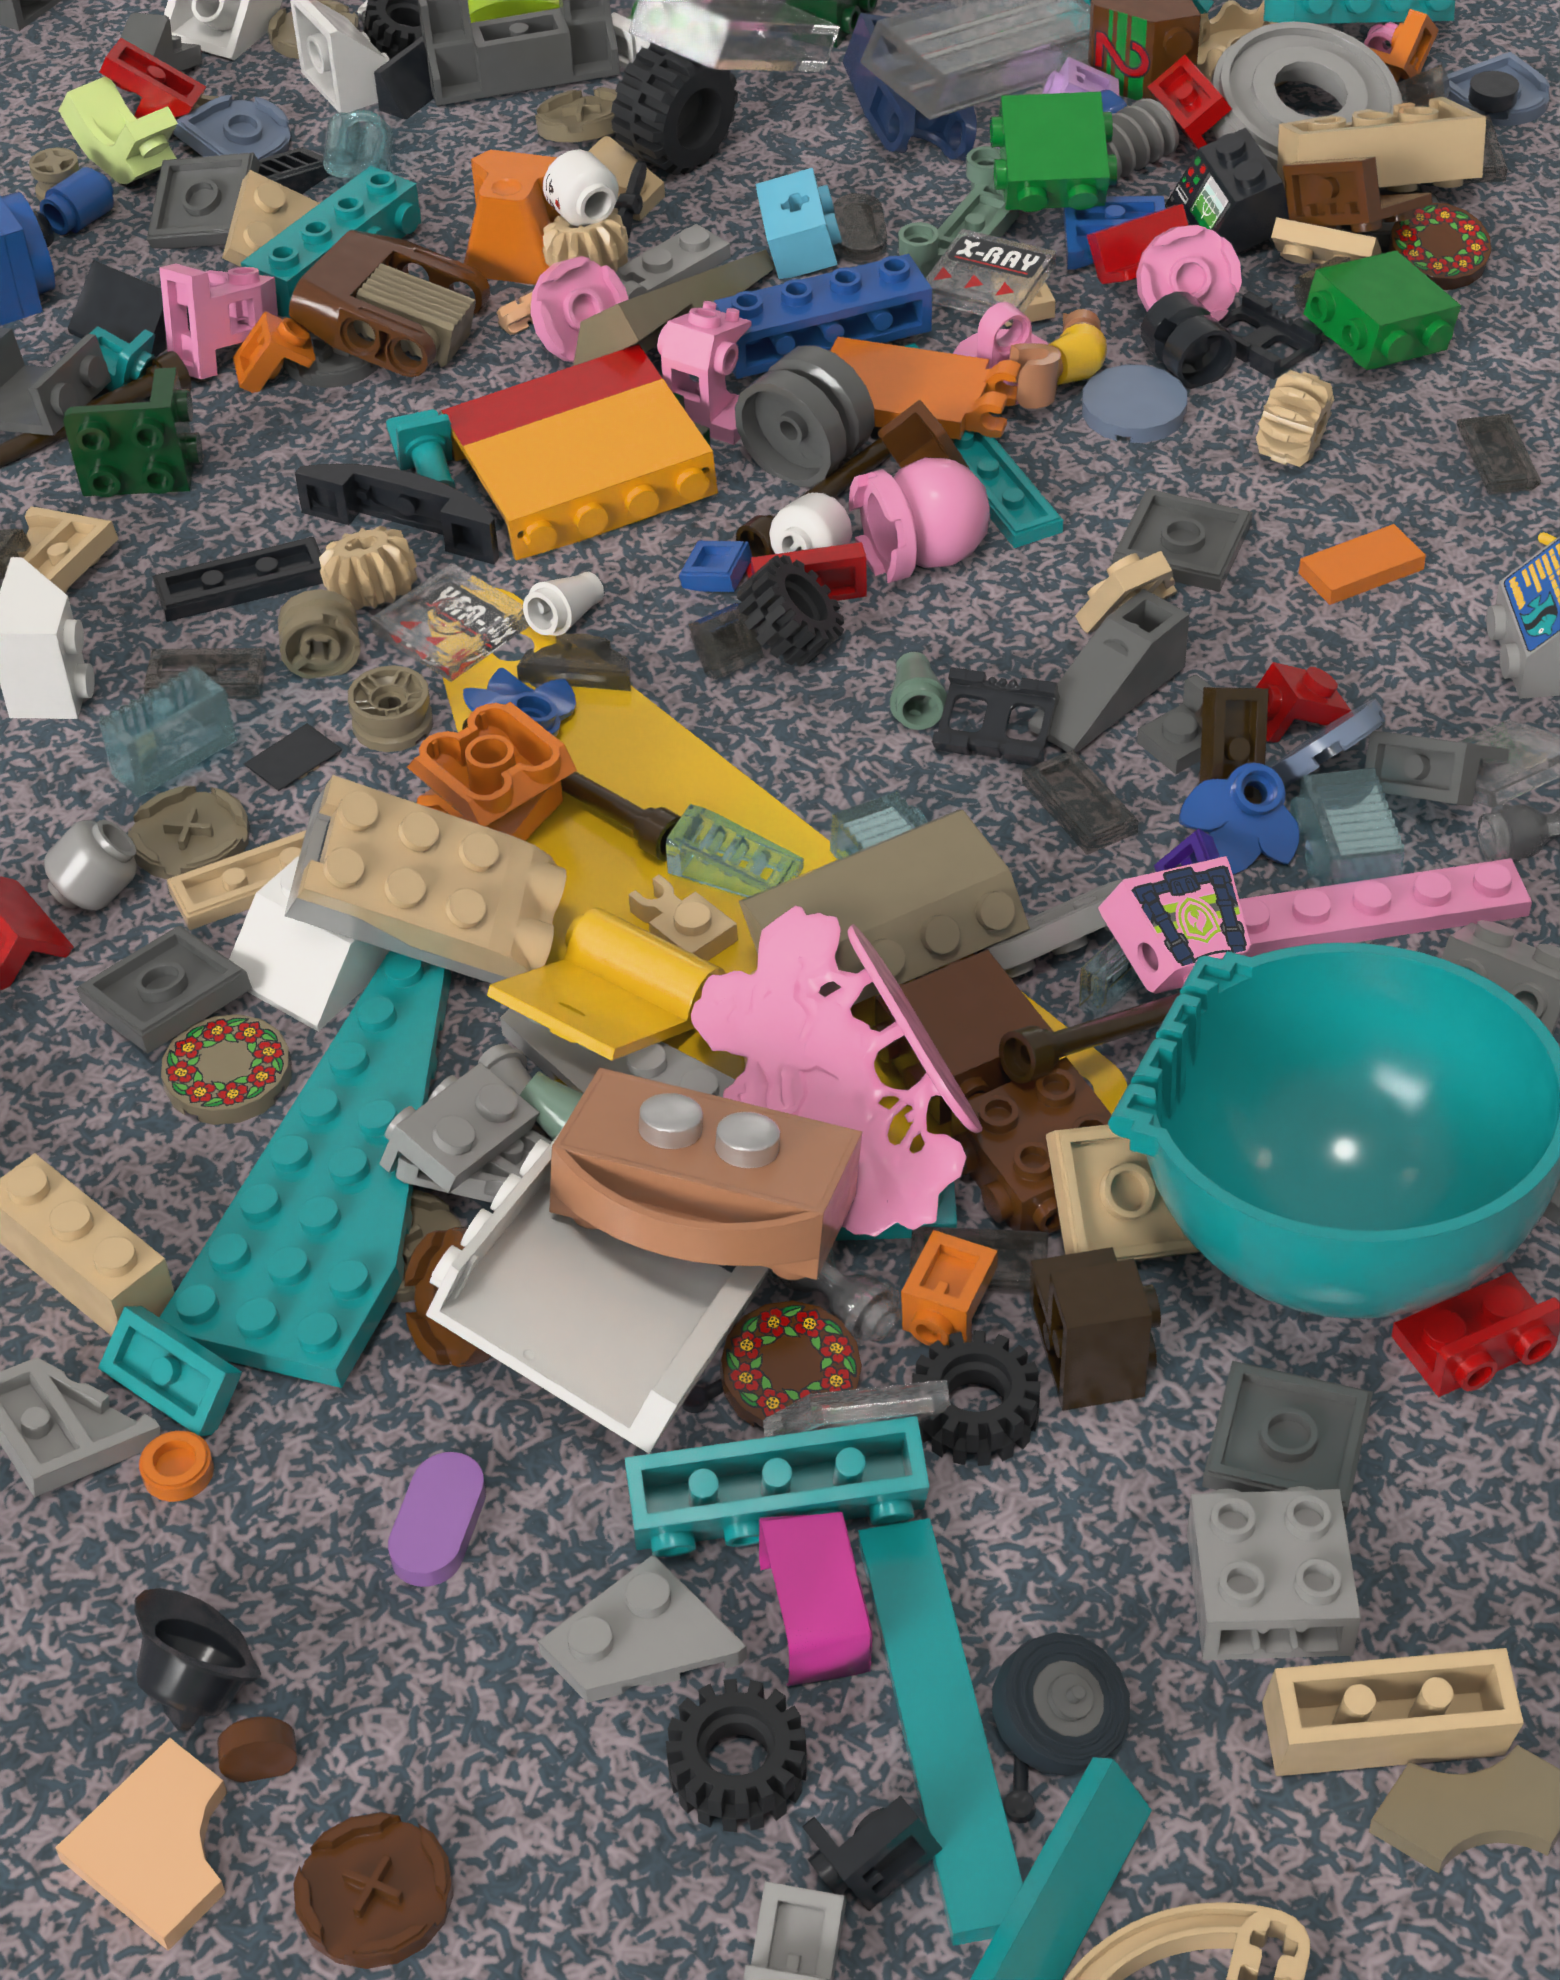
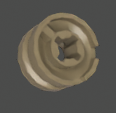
M322 589L310 590L291 597L281 607L277 619L280 636L279 647L282 662L291 672L306 679L336 676L347 673L357 663L361 652L356 609L347 598L332 591Z
M396 665L377 667L364 672L356 678L348 690V705L352 715L353 734L359 743L369 749L382 752L403 751L416 746V741L422 736H428L433 727L428 683L420 673L411 668Z

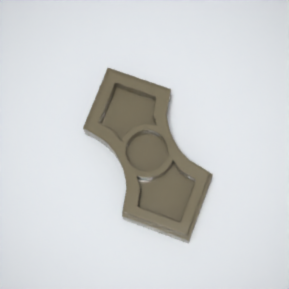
M1516 1745L1497 1764L1473 1773H1440L1409 1762L1371 1819L1369 1833L1438 1874L1458 1854L1484 1844H1515L1528 1847L1548 1856L1560 1837V1769L1519 1745Z

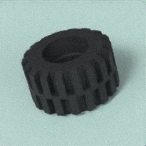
M665 37L663 41L656 39L650 42L648 49L643 47L636 54L634 62H629L624 70L625 75L622 81L618 82L615 90L617 96L612 102L611 109L615 116L611 123L612 130L617 132L615 139L618 144L623 146L624 150L672 175H678L679 173L685 175L692 172L695 166L700 167L705 164L710 156L714 157L719 151V146L723 140H726L730 132L728 131L729 126L735 118L736 111L734 106L738 101V91L734 90L737 81L735 75L730 73L731 67L721 59L674 37Z

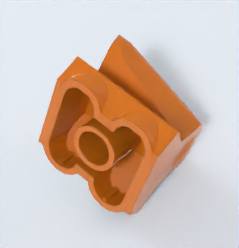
M488 150L471 159L476 208L464 264L480 271L486 279L536 285L540 275L549 268L548 264L545 263L542 249L544 247L543 228L549 223L554 222L557 216H561L547 202L543 192L544 176L549 166L557 157Z
M512 702L507 704L491 703L477 707L470 713L467 719L468 727L458 733L451 731L437 732L422 741L419 747L420 755L415 757L407 766L411 772L431 788L417 798V804L512 835L524 841L562 804L561 780L577 771L565 744Z

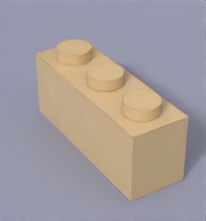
M36 1153L0 1178V1243L111 1336L124 1306H143L156 1316H161L175 1293L167 1263L163 1256Z
M1507 1648L1276 1668L1262 1701L1276 1776L1407 1765L1409 1762L1418 1764L1505 1756L1524 1724Z

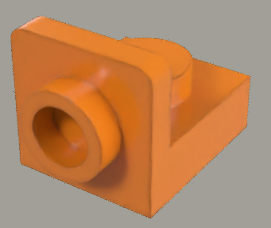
M1410 9L1405 22L1400 23L1393 33L1391 53L1388 54L1373 48L1370 49L1387 65L1397 84L1400 78L1415 82L1420 75L1439 29L1427 14Z
M265 311L233 356L239 387L251 393L260 392L268 379L272 380L279 374L284 363V357L310 368L316 358L310 333L307 329L291 318L281 319Z
M933 1230L901 1291L902 1330L912 1333L918 1341L928 1346L937 1340L944 1346L949 1345V1335L957 1332L962 1333L964 1343L971 1342L972 1318L998 1267V1250Z

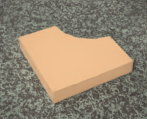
M169 1737L55 1847L58 1856L72 1871L169 1951L225 1894L222 1880L208 1864L204 1850L209 1819L227 1794L224 1781Z

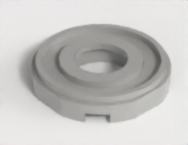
M1280 22L1262 26L1245 34L1235 44L1225 49L1220 56L1211 79V84L1225 98L1232 110L1211 128L1217 139L1223 135L1246 128L1277 172L1279 124L1318 117L1303 115L1287 107L1277 96L1274 84L1282 81H1301L1319 86L1333 95L1342 105V108L1332 115L1344 117L1346 123L1352 122L1354 111L1371 109L1388 112L1393 115V106L1402 104L1403 100L1393 74L1387 65L1373 50L1359 40L1344 32L1319 24Z

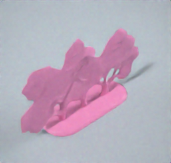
M794 906L761 930L758 964L754 974L749 975L743 971H733L723 975H711L702 988L701 999L694 1003L691 1012L692 1024L709 1044L711 1050L727 1051L731 1054L747 1058L745 1071L735 1079L732 1085L724 1089L723 1098L863 1131L856 1196L841 1226L854 1235L866 1234L876 1237L895 1223H899L912 1230L917 1229L923 1224H933L937 1220L938 1196L947 1185L961 1177L967 1156L960 1142L946 1134H932L927 1131L926 1113L931 1097L936 1095L942 1096L955 1116L971 1132H981L982 1126L899 984L863 933L854 924L848 929L849 940L865 969L859 973L838 970L835 954L839 944L841 929L837 917L826 916L821 913L806 915L802 907ZM834 981L841 987L826 997L819 993L821 986L827 982ZM872 982L896 1020L881 1032L871 1030L868 1024L854 1018L850 1010L863 988ZM905 1035L926 1071L922 1079L909 1090L893 1089L885 1086L877 1076L874 1067L878 1051ZM895 1096L898 1097L899 1101L891 1109H887L879 1104L882 1097ZM908 1104L912 1106V1110L904 1116L908 1123L912 1122L901 1143L894 1145L889 1142L887 1136L890 1124L894 1116ZM921 1134L925 1145L921 1151L913 1154L909 1148L913 1138Z

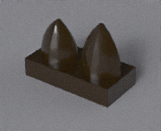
M1203 687V703L1194 715L1202 729L1200 771L1197 775L1200 783L1210 779L1227 780L1235 769L1247 763L1265 765L1268 689ZM1252 786L1244 788L1245 798L1253 804H1260L1262 802V795L1257 788Z

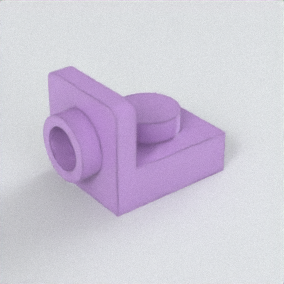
M1068 57L1059 73L1053 71L1050 74L1042 94L1100 92L1107 89L1119 96V79Z

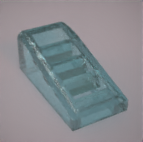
M693 804L687 807L666 841L669 874L744 897L752 896L799 876L804 868V858L713 811ZM717 852H718V853H722L723 856L721 857V856L717 855L716 853H717ZM742 860L748 861L745 868L739 866ZM765 867L774 869L767 880L760 877Z

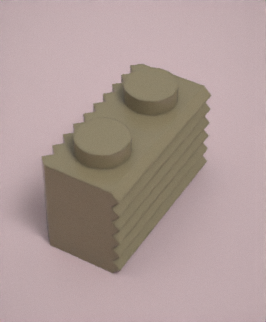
M381 263L375 269V272L371 274L370 278H367L366 283H363L362 288H359L356 296L359 300L421 324L431 336L436 346V357L433 363L438 362L441 368L450 362L471 332L476 304L475 299ZM355 320L354 329L356 333H362L365 338L369 337L375 341L374 331L369 324L364 321ZM401 340V348L404 353L409 351L412 357L416 355L423 360L421 349L416 343L411 340Z

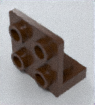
M1376 157L1298 161L1283 165L1289 220L1336 230H1342V225H1351L1352 233L1369 232L1381 229L1382 219H1384V222L1409 220L1415 218L1414 209L1433 203L1432 193L1380 195Z

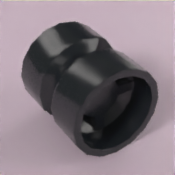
M1176 291L1159 299L1145 314L1141 324V338L1145 346L1158 360L1165 364L1173 376L1178 378L1189 389L1221 379L1231 367L1236 356L1237 344L1231 333L1211 316L1210 312L1195 296L1188 292Z

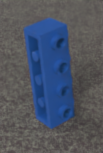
M910 254L888 256L880 261L851 268H839L830 273L805 279H793L784 284L755 291H743L734 296L714 300L717 304V311L726 313L728 308H734L740 311V318L752 321V326L736 343L738 346V359L732 371L736 379L769 371L772 365L797 346L816 345L830 351L837 336L885 343L932 331V287Z

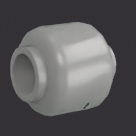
M103 819L98 822L91 820L76 822L49 849L45 856L44 868L50 880L47 884L50 893L58 902L68 908L79 906L83 909L97 911L107 907L133 880L136 874L137 864L134 857L136 847L125 831L110 821Z

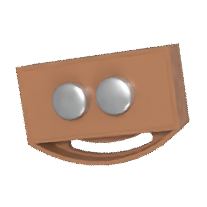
M599 1067L552 1145L549 1212L573 1218L581 1227L599 1229L616 1239L664 1256L716 1265L763 1266L771 1268L777 1276L784 1279L798 1280L807 1277L817 1280L856 1196L863 1131Z

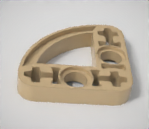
M1215 1902L1191 1904L1151 1914L1117 1930L1090 1950L1075 1965L1064 1980H1124L1134 1972L1158 1960L1180 1953L1204 1949H1234L1226 1980H1257L1262 1959V1949L1260 1948L1264 1947L1268 1937L1282 1940V1949L1285 1954L1281 1955L1278 1960L1274 1980H1304L1310 1956V1939L1305 1927L1294 1916L1281 1910L1243 1903Z

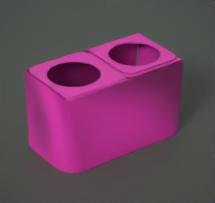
M843 1512L760 1518V1570L772 1569L788 1641L789 1675L788 1684L786 1685L806 1684L870 1672L872 1628L860 1579L856 1574L857 1568Z

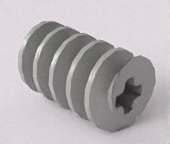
M1140 99L1131 106H1126L1117 113H1112L1113 137L1112 142L1107 143L1108 155H1116L1117 181L1120 176L1126 177L1133 173L1134 169L1140 170L1147 166L1148 162L1153 163L1162 158L1163 155L1167 156L1176 151L1179 144L1177 126L1169 111L1161 103L1153 99Z

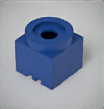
M21 192L0 196L1 326L43 312L39 294L55 289V275L46 241L31 206Z

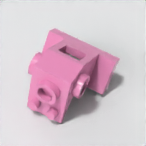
M177 263L159 267L167 352H176L192 377L205 379L218 375L216 349L234 344L241 346L265 311L278 317L275 277L259 275L257 268L238 267L230 269L228 272L213 270L205 272ZM186 306H188L190 330L188 329V318H187V308H186Z
M704 301L703 308L690 309L688 314L669 320L661 330L657 349L661 355L662 376L672 392L684 396L685 411L693 422L710 428L711 438L735 445L740 439L735 420V405L739 395L727 391L725 375H729L735 368L738 359V346L736 343L752 326V321L740 318V311L737 309L728 308L726 313L716 310L717 304L715 302ZM689 374L699 377V382L691 380Z

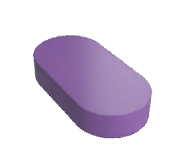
M457 1452L439 1453L426 1459L416 1469L388 1539V1551L392 1568L396 1575L404 1582L420 1587L434 1586L451 1578L461 1566L486 1498L482 1469L471 1457Z

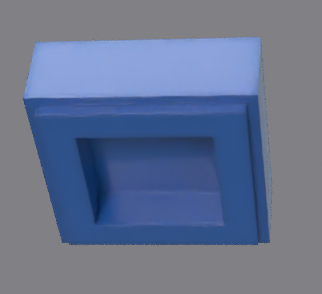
M697 541L679 574L682 588L695 591L735 592L751 562L752 553L749 543L744 541Z

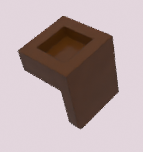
M918 400L878 431V436L900 469L923 458L950 459L969 468L945 429L921 400Z

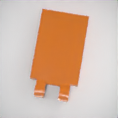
M838 336L830 350L853 367L866 385L874 405L875 427H884L918 400H921L952 439L961 440L965 430L978 432L990 438H999L1005 430L1007 419L994 417L989 412L1002 414L1005 406H1013L1017 402L1018 386L1007 385L1003 382H1016L1021 370V364L1016 361L1003 360L989 368V359Z

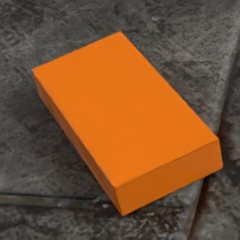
M1395 524L1300 558L1298 573L1331 605L1424 570L1426 554Z

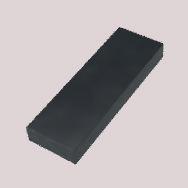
M314 537L152 576L166 622L323 584L319 560L321 552Z

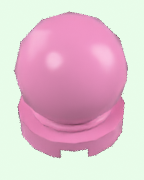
M923 458L899 469L894 478L881 469L854 477L850 486L849 511L860 508L861 523L864 535L854 537L856 543L862 542L866 553V564L874 575L886 573L887 583L911 577L916 564L923 568L954 565L972 555L987 534L990 509L986 488L968 467L954 460Z

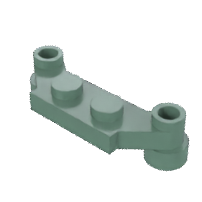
M981 146L968 152L966 157V176L971 181V192L938 229L928 223L915 222L907 224L899 230V255L910 254L927 281L935 273H939L942 267L946 270L962 266L976 268V265L948 258V254L959 239L963 236H970L997 243L1019 217V210H1005L1004 191L995 190L994 159H1001L999 148Z

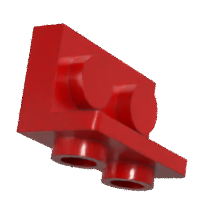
M1509 1272L1394 1322L1391 1337L1438 1398L1461 1387L1464 1391H1474L1487 1384L1497 1371L1519 1361L1525 1365L1535 1364L1553 1351L1557 1345L1560 1332V1302L1556 1297L1537 1304L1513 1273Z

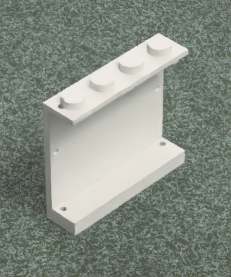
M558 1135L551 1144L540 1139L530 1151L520 1169L519 1174L523 1177L520 1178L516 1174L511 1173L499 1189L490 1207L494 1213L492 1214L482 1208L469 1225L461 1240L460 1245L465 1248L460 1250L451 1245L437 1264L429 1282L439 1289L426 1316L650 1454L726 1340L727 1335L748 1307L770 1268L763 1266H736L733 1272L730 1273L716 1264L687 1261L638 1248L616 1239L599 1229L581 1227L573 1218L549 1212L552 1145Z

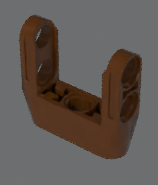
M349 230L298 281L290 300L289 316L336 349L402 376H420L433 363L436 357V346L431 336L421 324L357 299L356 296L359 288H362L363 283H366L367 278H370L380 263L408 274V264L415 263L426 270L429 282L452 291H455L454 282L467 284L475 294V315L487 303L490 297L489 283L486 277L477 269L407 240ZM360 320L369 324L374 331L375 341L371 342L362 339L354 329V321ZM406 339L416 343L421 349L423 360L417 361L409 358L401 348V340Z

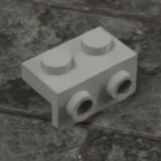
M1480 920L1477 924L1470 923L1449 936L1442 959L1470 969L1513 994L1554 1035L1560 1018L1559 947L1548 944H1538L1536 948L1513 939L1515 933L1510 928L1486 920Z
M480 1062L459 1079L454 1075L448 1076L436 1087L428 1102L417 1110L412 1106H408L392 1120L385 1131V1137L389 1142L380 1165L386 1171L392 1173L397 1169L399 1157L404 1155L449 1194L530 1131L540 1112Z

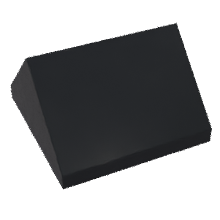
M93 260L70 320L68 331L70 334L82 339L99 326L130 344L146 329L155 334L151 354L156 358L167 349L161 287ZM186 306V308H187V318H188V329L190 330L189 312H188V306Z

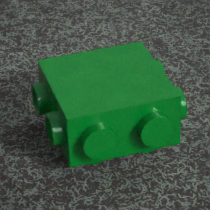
M1101 91L1001 96L999 116L990 117L991 148L1000 147L1001 159H994L995 190L1004 191L1005 210L1036 212L1045 208L1071 207L1076 210H1086L1094 206H1105L1108 186L1116 185L1117 159L1115 154L1108 155L1107 143H1111L1113 137V120L1111 112H1103Z
M1396 250L1316 269L1303 314L1320 328L1325 336L1331 338L1348 353L1358 365L1366 370L1447 350L1462 305Z

